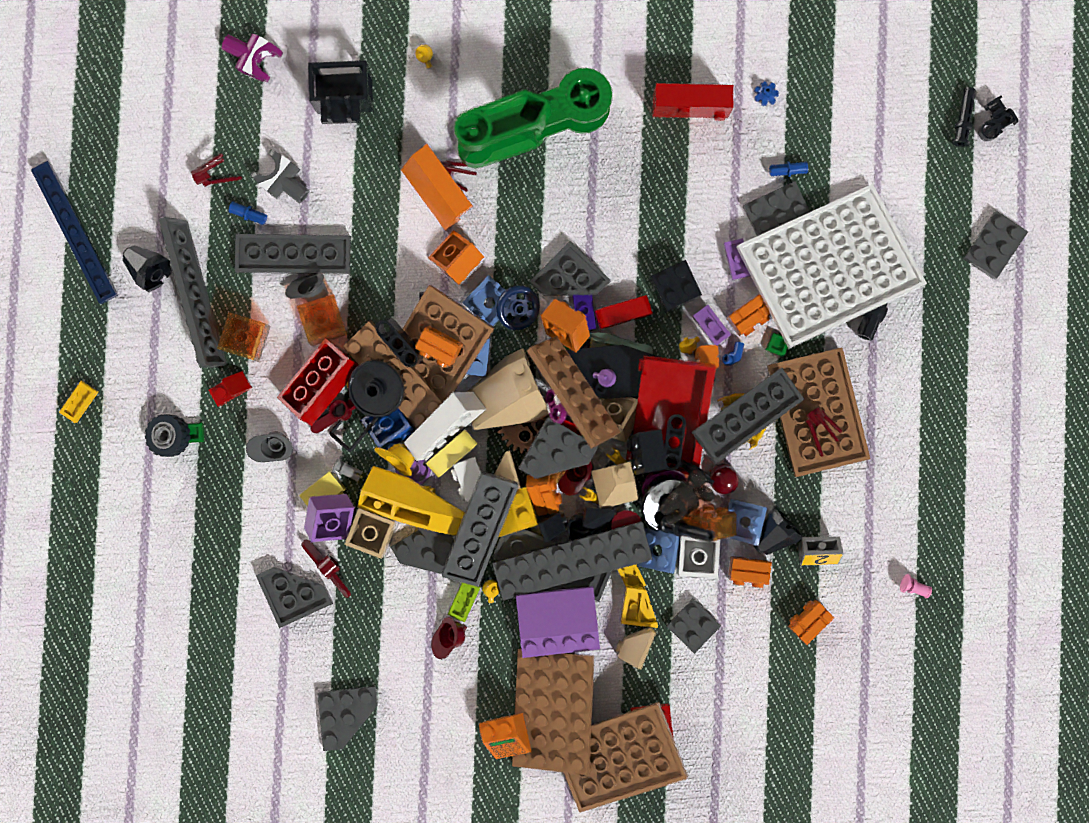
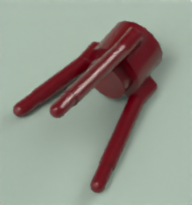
M219 154L204 165L191 171L197 185L203 184L204 187L210 184L241 180L242 177L209 180L211 178L209 170L224 162L223 154Z
M441 161L451 176H453L454 172L477 175L475 171L455 168V166L468 167L463 162ZM457 183L461 190L465 192L468 191L466 187Z
M817 407L806 415L808 420L805 422L810 428L819 455L823 457L824 454L813 424L816 427L822 424L836 442L839 439L825 421L839 433H842V430L826 415L824 410Z

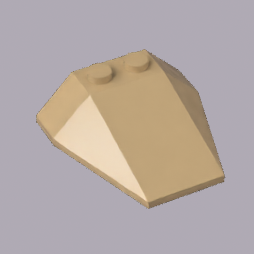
M524 348L503 358L487 373L486 377L483 376L467 391L474 392L486 408L482 414L471 422L474 430L531 423L549 415L545 398L539 391Z

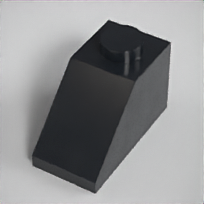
M558 511V513H547L537 517L545 542L566 531L564 525L568 523L564 513L560 514Z

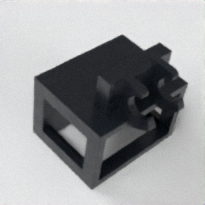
M366 60L308 63L309 102L317 114H321L322 124L361 123L362 112H374L373 74ZM360 67L362 73L322 74L320 69ZM314 81L316 87V97L314 96Z

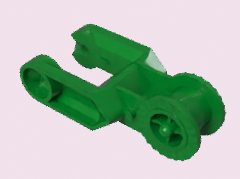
M578 68L566 74L561 80L559 87L539 94L523 90L469 109L459 115L454 125L455 136L458 140L459 158L468 167L482 168L536 149L543 143L546 137L566 130L580 134L594 132L603 126L609 116L612 102L611 85L607 78L599 71L590 68Z

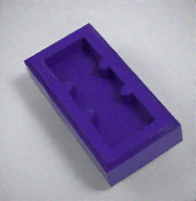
M573 295L574 310L581 311L586 316L589 330H596L592 295Z

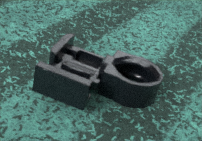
M1002 95L984 106L986 111H990L992 114L990 117L993 119L979 127L978 135L983 141L989 142L1003 133L1002 129L1012 123L1015 125L1019 122L1011 108L1007 109L1001 101ZM984 126H992L991 128L983 132ZM995 130V134L993 137L986 136L987 134Z

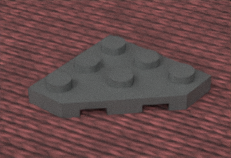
M570 241L530 281L543 296L598 295L611 282Z
M547 417L518 469L534 478H539L590 463L598 446L591 449L583 437L559 423H554Z
M421 528L390 548L400 564L441 574L454 539L449 534Z
M277 567L256 575L279 628L333 604L325 585Z
M376 686L318 692L323 751L340 750L345 747L378 706Z

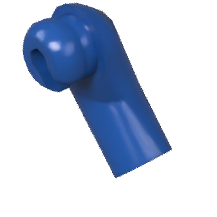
M735 342L733 351L722 356L724 365L732 366L741 360L744 343Z

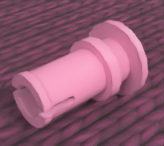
M906 574L900 583V591L903 593L906 591L911 594L916 593L925 598H929L932 593V587L917 582V579H911L909 574Z

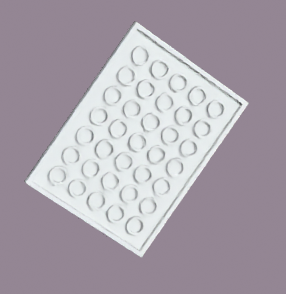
M873 184L743 242L736 247L788 349L927 284Z

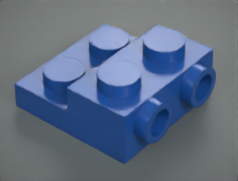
M398 408L388 416L378 417V420L368 432L378 448L388 450L402 440L405 442L415 430ZM365 416L361 419L365 428H367L374 417Z

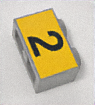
M840 536L802 537L797 548L800 565L839 564L843 556Z

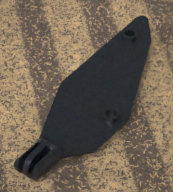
M626 345L580 348L577 353L570 349L566 350L596 396L603 399L638 396L642 371H638L640 359H644V356L659 357ZM603 369H611L616 374V381L612 386L604 387L597 378H593V373H600Z

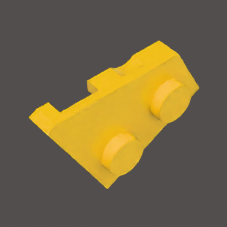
M626 585L620 619L621 624L658 628L646 587Z

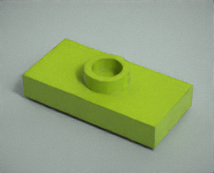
M461 583L447 615L465 622L481 586L477 587Z

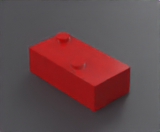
M656 83L653 93V117L714 118L715 121H724L725 118L729 117L733 109L734 85Z
M325 338L277 398L298 419L312 426L348 383L351 373L358 364L337 345Z

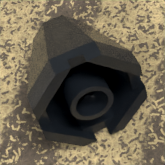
M135 245L126 248L123 252L122 261L135 284L147 292L161 287L164 283L161 281L163 277L166 276L168 278L171 274L170 260L159 253Z
M775 506L764 520L759 545H753V547L760 554L768 555L797 543L802 539V534L786 518V515Z

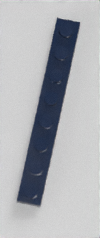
M46 161L30 169L99 304L119 296L51 163Z

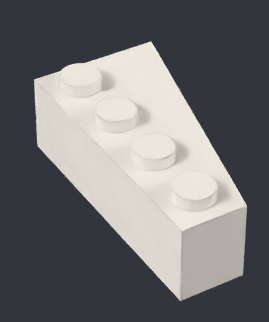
M474 392L452 393L404 444L416 461H427L449 440L482 414L486 408Z

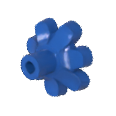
M762 82L761 87L757 86L754 89V92L758 93L754 97L755 101L759 102L762 100V106H767L768 102L774 105L776 102L774 97L779 96V91L774 90L776 85L774 83L768 85L767 82Z

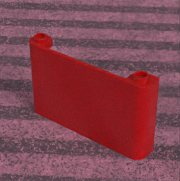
M644 356V359L639 361L638 371H642L633 435L638 432L661 429L663 443H665L668 419L674 414L682 415L686 420L681 459L700 468L703 448L692 432L708 420L716 365ZM675 417L672 419L671 425L673 428L678 429L681 427L682 421L680 418ZM671 437L668 441L669 446L676 448L679 445V439ZM627 449L626 461L630 462L632 456L631 452ZM667 463V466H668V467H673V466L676 465V464ZM678 467V468L676 469L677 471H680V472L683 473L684 475H689V474H688L683 468H681V467Z

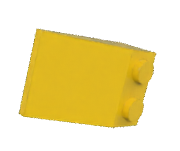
M526 487L517 489L499 537L539 525Z

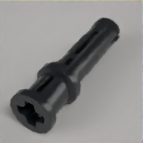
M966 87L963 89L960 115L954 127L956 129L955 138L952 139V145L969 146L970 141L968 137L969 132L972 130L970 122L976 93L975 88Z
M665 516L660 523L662 532H671L678 537L685 535L708 543L713 542L715 538L714 531L689 525L682 519L675 520L670 516Z

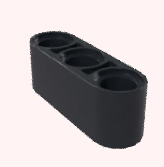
M386 318L376 324V333L403 365L414 367L421 363L423 356L415 348L416 344L394 319ZM384 323L389 325V332L384 330ZM397 338H400V339L402 340V342H403V346H402V347H399V346L397 345V343H396V339H397ZM409 353L415 355V362L409 359Z
M679 414L670 416L667 422L664 443L666 459L669 456H673L677 461L675 466H667V470L670 471L676 470L681 462L686 420ZM675 417L680 418L682 421V425L678 429L673 428L671 425V421ZM671 437L679 439V445L676 448H671L668 444Z

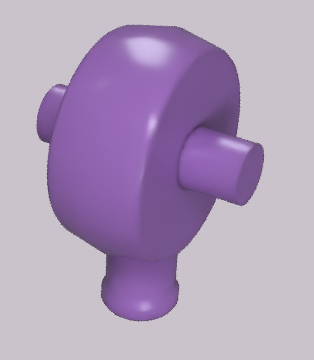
M603 369L600 373L594 372L593 378H597L602 386L610 387L616 381V374L611 369Z

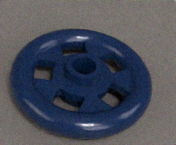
M520 285L505 290L499 297L496 306L499 321L503 326L511 330H522L529 327L536 320L540 311V302L536 293L529 287ZM517 293H523L524 298H517ZM507 299L512 300L509 308L504 306ZM532 301V309H528L527 302ZM518 306H521L520 311L516 310ZM509 313L514 316L511 321L506 318ZM526 314L527 319L521 322L519 318Z

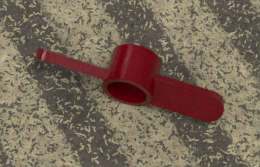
M351 399L346 402L342 400L332 402L329 412L316 420L310 427L311 431L317 434L338 420H348L352 415V410L356 407ZM344 404L346 408L344 415L337 417V407Z
M305 539L301 546L314 561L319 571L334 583L344 597H350V591L335 574L341 569L337 561L329 554L324 558L310 540Z

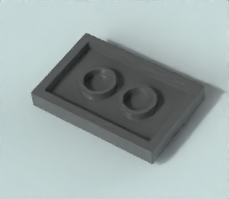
M796 181L743 205L756 236L810 212Z
M995 211L963 259L995 280L999 277L1028 231L1003 214Z

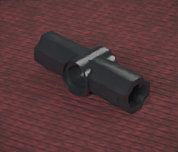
M888 303L863 314L856 333L859 338L868 341L873 340L879 324L884 320L888 312Z

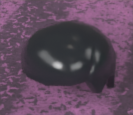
M583 513L572 516L568 522L567 531L570 540L596 533L595 530L582 527Z

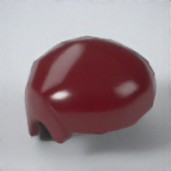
M719 464L710 472L711 479L715 481L711 486L717 493L723 495L731 494L738 487V473L731 465Z

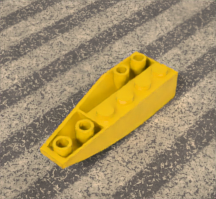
M376 466L372 467L363 485L357 508L398 522L456 536L465 512L414 480Z

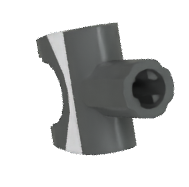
M270 149L268 154L275 161L274 171L267 176L257 174L254 171L250 175L275 199H278L284 191L296 202H303L310 190L295 179L300 169L285 156Z

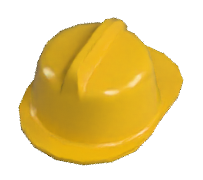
M395 444L388 450L378 447L374 448L376 453L387 460L397 471L406 476L412 475L410 468L415 458L405 445Z

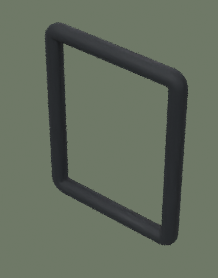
M374 417L350 448L334 434L343 421L339 420L330 431V436L348 452H352L376 423L378 417Z

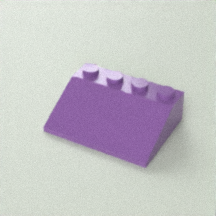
M593 586L516 595L522 658L600 649Z

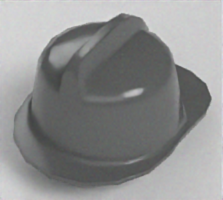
M323 273L300 277L290 283L285 291L286 296L290 299L303 298L310 303L328 296L329 293L323 282Z
M278 431L254 436L246 444L247 455L256 462L283 461L288 459L293 452V446L289 438Z

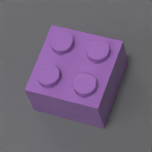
M347 494L309 497L304 529L310 542L347 539L354 506Z

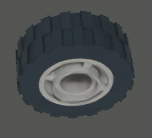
M158 415L152 418V421L148 423V427L145 430L146 445L149 447V450L154 452L153 454L162 457L180 455L188 447L191 437L187 422L177 415Z

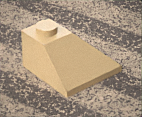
M632 397L600 398V402L620 430V433L613 437V439L626 443L634 429L638 399Z
M507 451L494 475L518 482V489H521L511 451Z
M630 462L591 471L600 509L638 500Z
M647 627L625 636L623 641L619 640L615 649L618 652L617 657L641 670L656 634L654 629Z

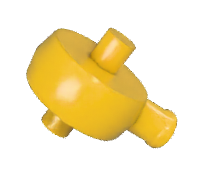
M426 44L418 46L415 51L416 58L420 62L425 63L427 69L431 68L432 48Z
M697 336L694 339L685 337L679 343L680 351L688 353V355L692 354V351L696 350L700 338Z
M492 579L486 581L482 587L484 595L488 597V603H494V597L500 592L498 582Z

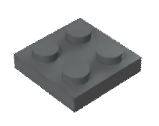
M692 598L666 627L695 654L721 625Z

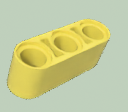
M464 429L425 464L439 478L478 443Z

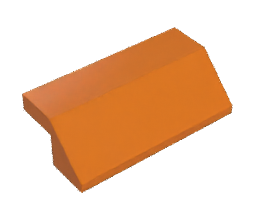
M428 144L415 152L401 169L445 231L460 221L459 217L473 207Z

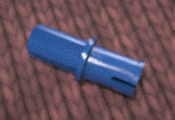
M788 161L786 164L769 166L770 176L787 175L790 177L794 174L808 173L807 161L800 163H790Z
M234 201L229 206V213L243 217L245 221L251 220L261 225H264L267 221L268 216L252 209L251 206L246 207Z

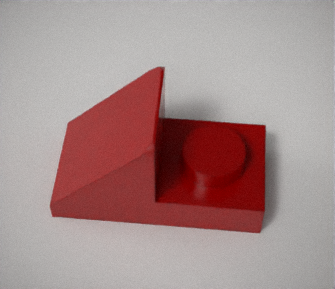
M241 371L221 379V383L208 391L216 405L220 407L250 390L252 386L244 372Z

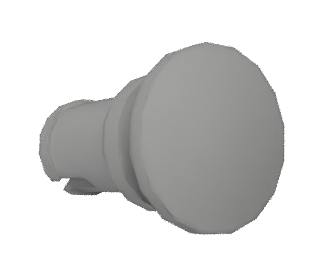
M340 456L334 463L332 473L334 474L336 470L339 472V475L343 474L358 482L363 471L349 465L347 461H341L342 456Z

